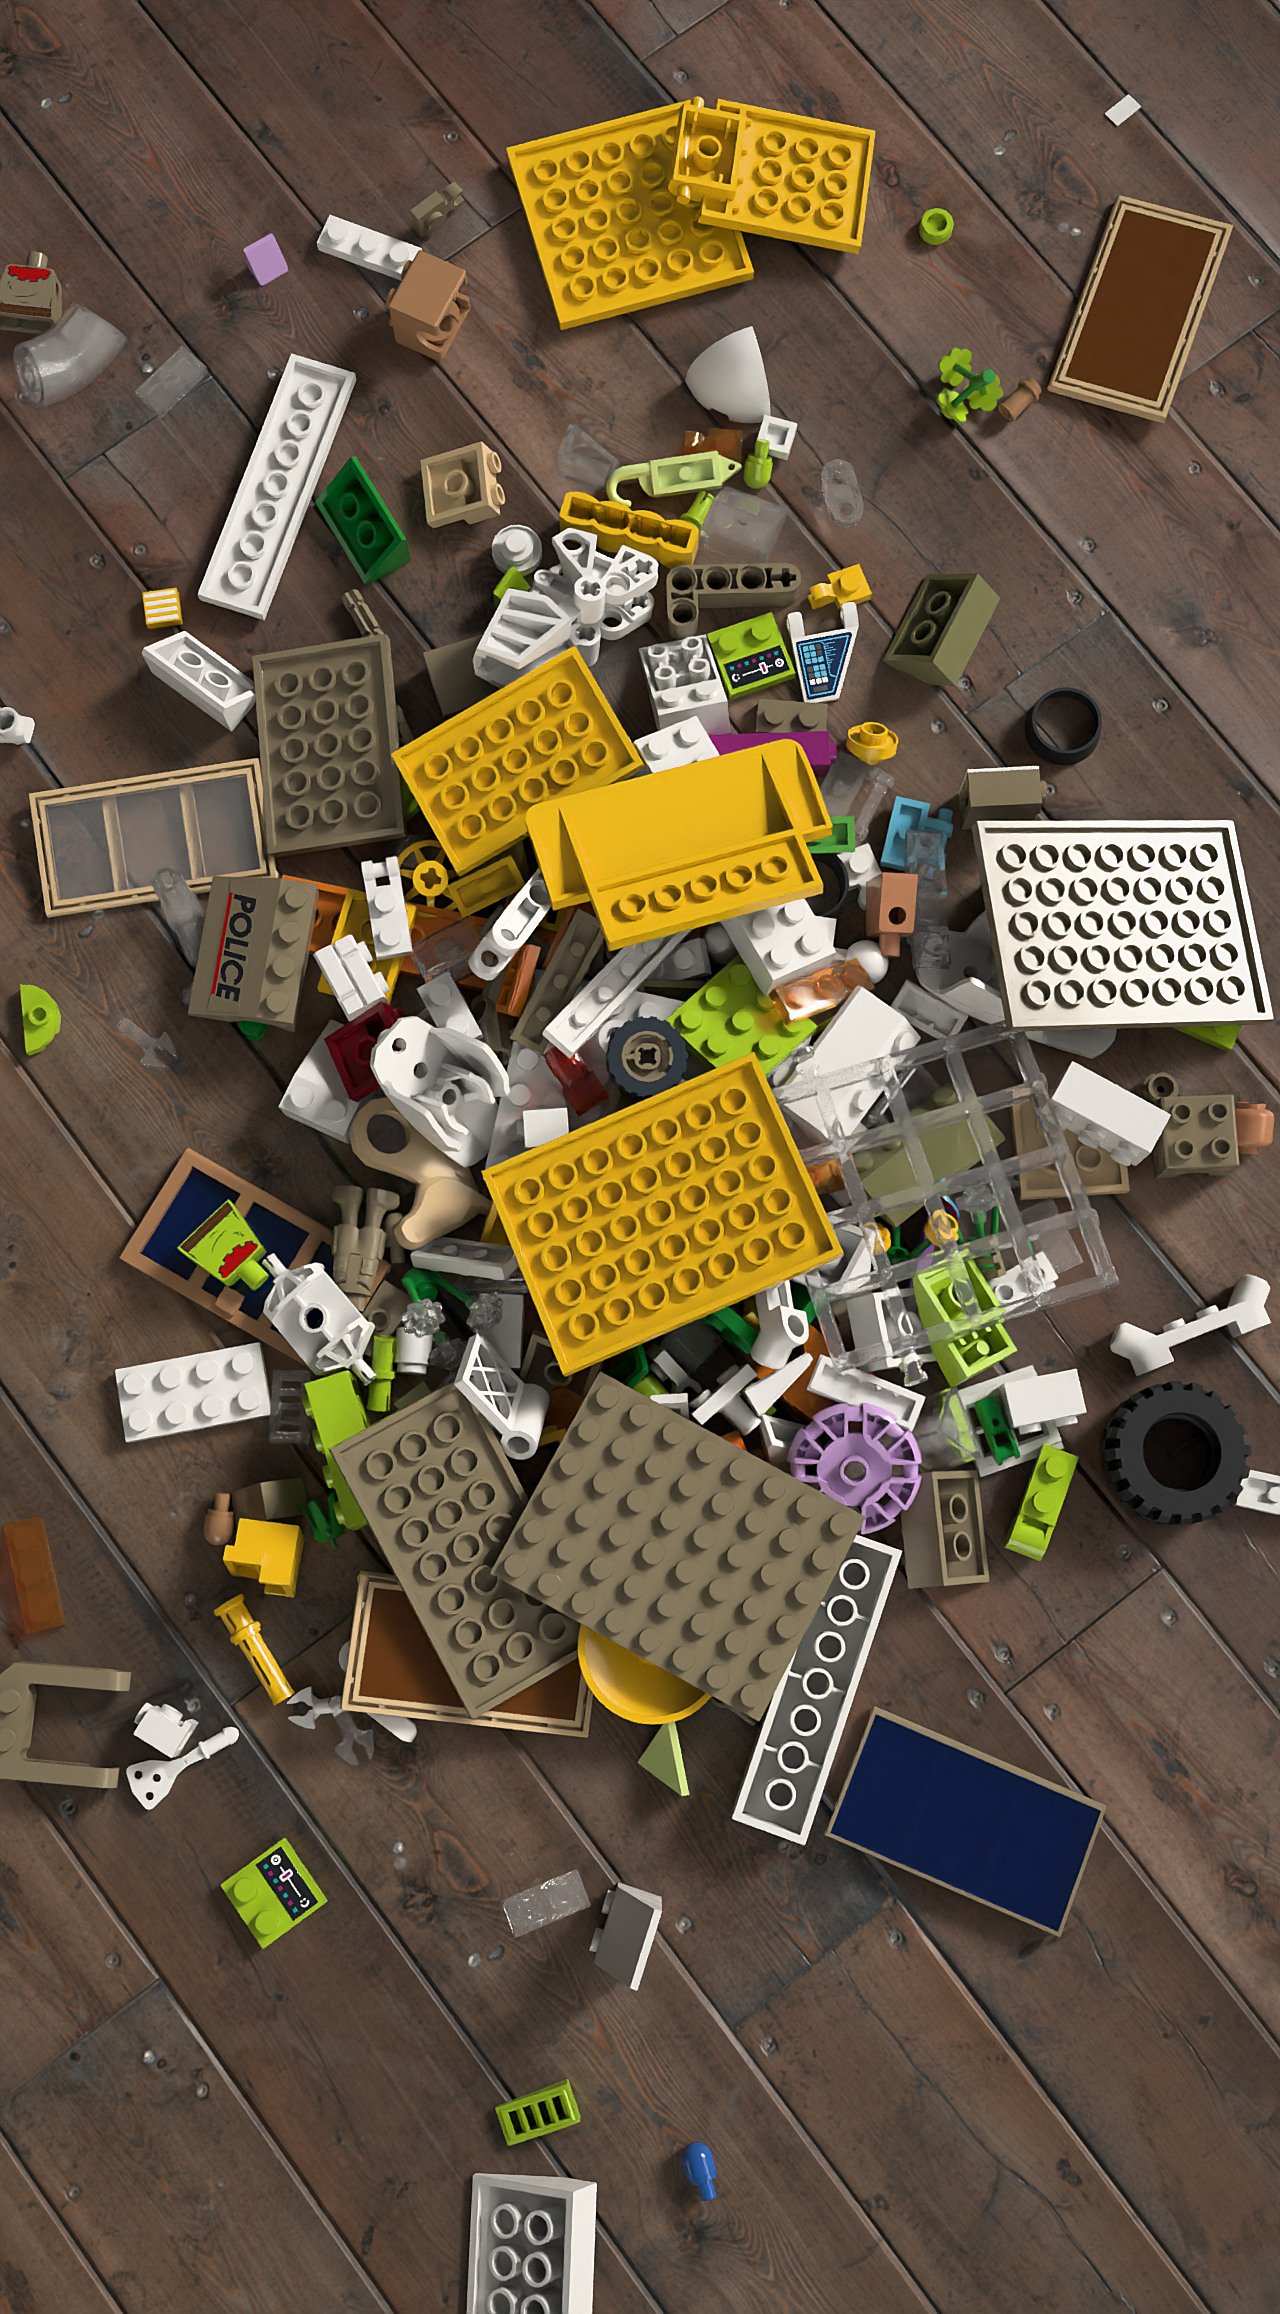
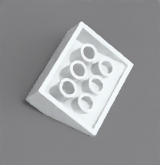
M473 2174L466 2314H592L597 2183L565 2177Z

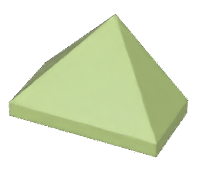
M675 1721L662 1724L637 1763L681 1796L689 1795Z

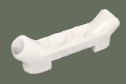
M1243 1275L1238 1278L1226 1309L1219 1311L1217 1306L1214 1305L1197 1312L1198 1320L1185 1324L1183 1318L1162 1326L1165 1333L1158 1336L1126 1322L1119 1324L1110 1341L1111 1351L1130 1359L1136 1376H1139L1173 1362L1174 1359L1169 1348L1227 1325L1232 1337L1235 1338L1270 1324L1271 1321L1264 1308L1270 1286L1267 1281L1257 1276Z
M789 1280L755 1294L760 1331L750 1354L753 1360L771 1369L785 1367L792 1349L805 1343L809 1337L806 1312L793 1308Z

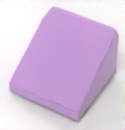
M272 233L243 249L248 268L261 286L288 271L285 259Z

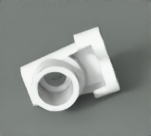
M0 707V743H14L17 745L30 743L35 726L34 720L30 717L20 716L10 707Z

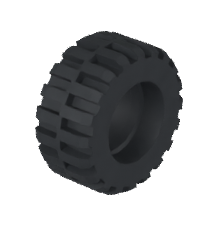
M1170 1381L1150 1386L1131 1395L1127 1401L1121 1403L1114 1410V1417L1107 1421L1104 1431L1107 1432L1106 1438L1101 1440L1100 1452H1104L1105 1461L1101 1462L1103 1473H1108L1111 1482L1107 1485L1111 1492L1118 1493L1122 1498L1120 1503L1127 1510L1133 1509L1138 1513V1517L1146 1521H1156L1160 1525H1187L1211 1519L1216 1513L1225 1511L1230 1506L1229 1502L1232 1498H1238L1244 1489L1240 1485L1242 1479L1248 1478L1251 1468L1246 1465V1457L1252 1456L1251 1445H1245L1243 1435L1248 1434L1245 1424L1238 1425L1234 1418L1238 1412L1232 1405L1225 1406L1221 1402V1395L1215 1391L1206 1392L1203 1390L1202 1385L1196 1383L1182 1384L1181 1381ZM1165 1419L1185 1421L1200 1434L1205 1444L1207 1461L1204 1473L1195 1484L1187 1488L1172 1489L1162 1486L1151 1476L1146 1468L1142 1450L1144 1438L1148 1430L1159 1421Z

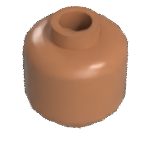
M1237 1102L1235 1118L1238 1153L1259 1154V1147H1267L1272 1144L1274 1114L1266 1109L1265 1103Z

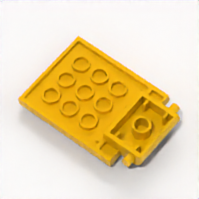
M693 97L690 104L684 103L679 109L668 189L677 197V202L681 204H687L690 200L700 202L698 223L858 254L862 242L875 131L722 99L717 100L714 109L704 108V100L701 97Z

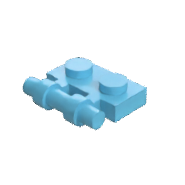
M896 796L880 866L914 874L917 861H921L927 864L925 876L930 879H938L940 868L945 866L947 854L944 853L947 838L952 836L954 827L951 823L953 811L942 808L939 810L937 819L928 817L929 803ZM924 831L934 835L931 849L921 846Z

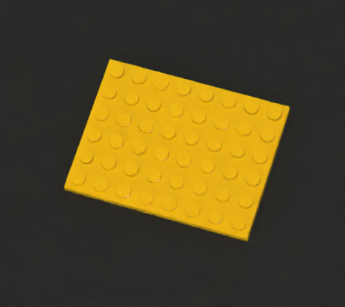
M755 1052L481 1171L562 1374L565 1377L844 1256Z

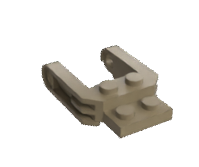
M27 1661L13 1663L0 1674V1779L96 1788H117L119 1767L97 1768L90 1767V1764L27 1758L26 1754L31 1744L37 1699L36 1684L129 1691L132 1672Z

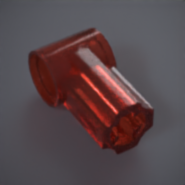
M554 1046L543 1054L545 1062L563 1087L561 1090L578 1117L610 1098L593 1070L589 1071L578 1052L569 1058Z

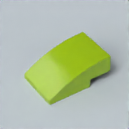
M967 1250L912 1277L918 1312L926 1337L951 1388L1002 1362L1018 1351L998 1318L1006 1313Z

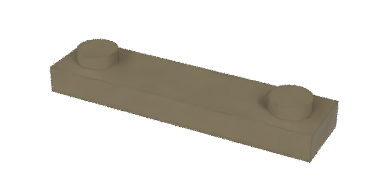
M579 908L577 909L509 1039L541 1056L543 1055L550 1042L542 1035L545 1028L571 1002L604 939L597 918Z

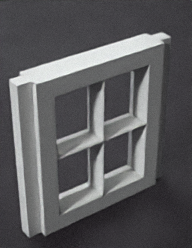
M1033 1365L950 1393V1397L958 1395L971 1429L969 1434L978 1452V1455L972 1458L980 1477L1037 1458L1041 1445L1044 1443L1057 1449L1064 1448L1055 1421L1040 1423L1044 1434L1018 1442L1014 1429H1011L1010 1431L1020 1452V1458L1015 1459L1014 1456L1002 1460L1003 1464L1000 1466L994 1461L991 1452L985 1453L979 1434L984 1433L982 1426H975L969 1408L974 1407L973 1403L996 1395L1004 1413L999 1386L1007 1382L1037 1377Z

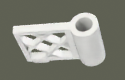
M477 1333L468 1340L454 1385L502 1434L500 1446L506 1455L519 1460L531 1458L538 1447L550 1402L549 1395L546 1390L538 1385L524 1384L496 1354V1349L483 1335L479 1336ZM479 1355L482 1357L485 1367H482ZM470 1375H473L477 1388L469 1381ZM486 1376H489L494 1392L490 1390ZM503 1381L510 1387L509 1392H506ZM494 1400L498 1402L501 1413L497 1410Z

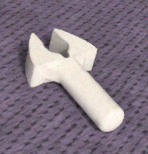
M313 1686L301 1690L287 1702V1704L301 1701L305 1702L308 1706H313V1709L309 1710L304 1716L288 1717L295 1724L309 1729L316 1728L315 1720L320 1714L349 1710L340 1709L342 1696L319 1699L313 1695Z

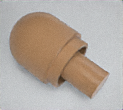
M215 1493L214 1508H209L207 1514H205L204 1537L210 1544L217 1546L227 1543L233 1535L235 1517L233 1516L234 1511L228 1510L230 1494Z

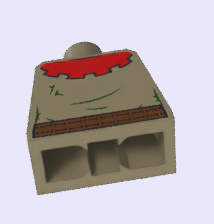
M31 251L27 255L26 265L9 264L5 267L0 280V330L61 336L62 289L55 271L47 268L48 258L46 255Z

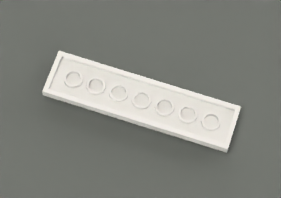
M291 353L197 594L201 601L265 620L357 379L354 372Z

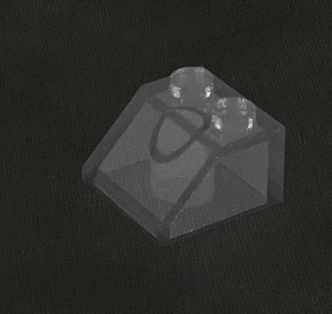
M726 485L714 498L702 524L700 547L743 564L767 563L789 513V509Z

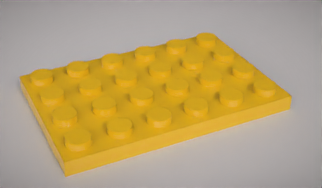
M575 645L391 753L459 876L464 875L529 837L525 824V814L533 805L622 782L646 768Z

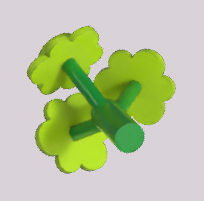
M953 347L949 351V355H945L939 360L940 380L944 383L948 382L955 387L960 385L965 377L969 380V384L965 386L961 394L955 391L950 392L949 389L944 388L937 396V402L942 413L947 418L954 419L962 424L966 421V415L969 412L968 408L963 404L965 399L970 400L969 405L973 410H978L981 407L983 411L990 412L995 409L997 405L996 400L1002 398L1003 390L999 387V377L993 370L986 369L977 375L973 374L969 364L972 359V353L968 349L960 350L957 347Z

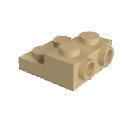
M482 441L420 460L427 524L432 528L463 519L467 523L473 524L500 516L499 505L505 503V496L502 487L496 481V473L501 472V462L497 453L492 452Z

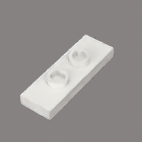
M824 1355L819 1356L806 1389L839 1404L848 1403V1406L863 1407V1403H868L881 1407L896 1416L897 1420L895 1423L899 1427L910 1432L913 1431L925 1397ZM879 1417L880 1420L885 1421V1422H889V1421H887V1420H885V1419Z

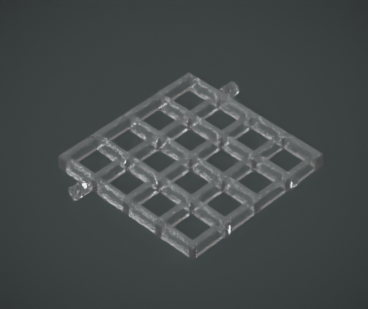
M1005 1020L821 1075H818L817 1072L820 1067L817 1059H813L815 1053L812 1046H804L791 1053L793 1061L798 1062L796 1070L798 1075H802L803 1080L771 1089L778 1106L812 1096L815 1097L830 1142L799 1150V1154L805 1167L833 1159L837 1160L852 1206L826 1213L833 1230L854 1223L859 1224L875 1270L823 1286L818 1268L803 1274L836 1373L899 1354L901 1363L898 1365L900 1371L906 1374V1377L903 1378L905 1385L913 1386L928 1380L926 1371H922L920 1367L923 1365L922 1359L916 1356L914 1349L1107 1291L1119 1284L1117 1274L1099 1229L1100 1221L1098 1214L1090 1206L1047 1092L1048 1082L1044 1073H1040L1025 1031L1007 1032ZM1008 1038L1025 1083L977 1097L961 1052ZM944 1058L960 1103L911 1117L896 1071ZM879 1077L895 1122L845 1136L830 1091ZM1031 1100L1048 1147L1000 1161L983 1114ZM967 1120L983 1166L934 1181L918 1134ZM901 1139L918 1186L868 1201L852 1154ZM1055 1163L1073 1211L1024 1225L1007 1177ZM990 1183L1007 1231L957 1245L940 1197ZM924 1203L941 1251L891 1266L874 1217ZM1079 1227L1097 1276L1048 1291L1030 1241ZM1013 1247L1031 1296L981 1311L964 1262ZM947 1267L964 1317L914 1332L897 1282ZM881 1287L898 1337L846 1353L829 1303Z

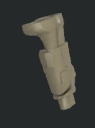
M336 1186L333 1188L332 1199L336 1204L340 1205L342 1224H338L333 1228L331 1245L332 1255H334L333 1281L356 1309L363 1313L365 1300L371 1297L370 1291L375 1281L379 1261L382 1260L385 1253L387 1233L380 1229L381 1221L386 1211L398 1208L400 1196L386 1190L367 1189L364 1228L358 1229V1214L363 1203L364 1190L358 1186Z

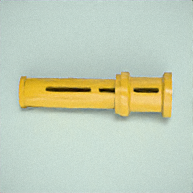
M240 1594L213 1612L215 1616L222 1618L231 1634L229 1638L231 1643H234L235 1646L239 1644L275 1706L293 1695L295 1691L291 1688L276 1660L264 1643L259 1633L261 1625L259 1621L252 1619L243 1603L245 1598L243 1594Z

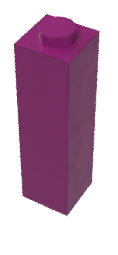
M829 731L708 735L720 756L777 740H794L802 746L815 777L828 776L831 764H836L837 760L836 743H830Z

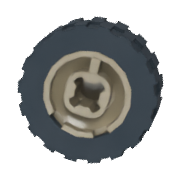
M641 1016L636 1017V1020L633 1021L628 1020L620 1029L618 1028L614 1032L607 1048L606 1068L607 1072H609L610 1080L613 1084L617 1085L620 1092L623 1094L625 1092L633 1099L640 1098L645 1100L673 1088L681 1082L687 1068L688 1052L686 1051V1042L684 1039L682 1040L679 1030L677 1028L674 1029L666 1020L661 1021L653 1016H650V1018H643Z

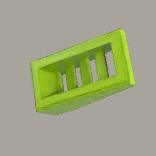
M568 2079L495 2106L508 2146L579 2123L581 2120V2115ZM557 2096L560 2098L565 2113L560 2116L557 2114L552 2099ZM542 2101H545L550 2120L545 2122L538 2105ZM529 2105L537 2124L532 2127L529 2126L523 2108ZM516 2110L522 2127V2131L516 2133L508 2113Z

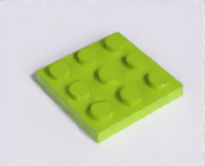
M739 954L666 1019L674 1029L677 1028L679 1030L682 1040L684 1039L686 1042V1049L710 1071L755 1052L766 1078L802 1043L813 1035L818 1027L781 992L765 997Z

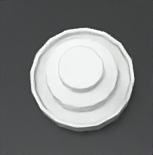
M510 525L500 530L492 543L493 561L504 574L512 566L522 576L532 573L539 566L542 559V545L537 533L529 527L522 525Z

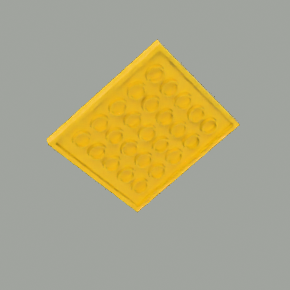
M691 99L506 148L509 165L560 330L754 279V270L741 231L698 223L700 202L690 200L687 204H681L677 202V197L668 189L679 109L684 103L690 104Z

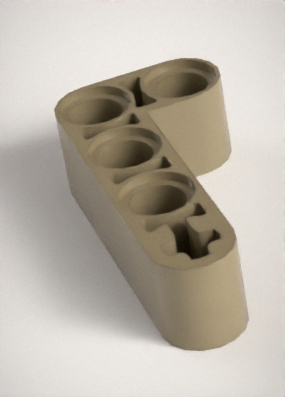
M789 563L675 566L669 571L666 579L668 633L676 640L694 636L698 627V608L784 607L792 605L799 597L801 573L796 566ZM716 582L724 587L720 590H713L708 585ZM746 582H754L759 587H757L756 589H747L743 586V584ZM766 582H770L769 588H766ZM684 583L690 588L680 591L675 589L674 586ZM782 583H787L788 587H783ZM684 615L691 620L687 623H679L675 621V618Z

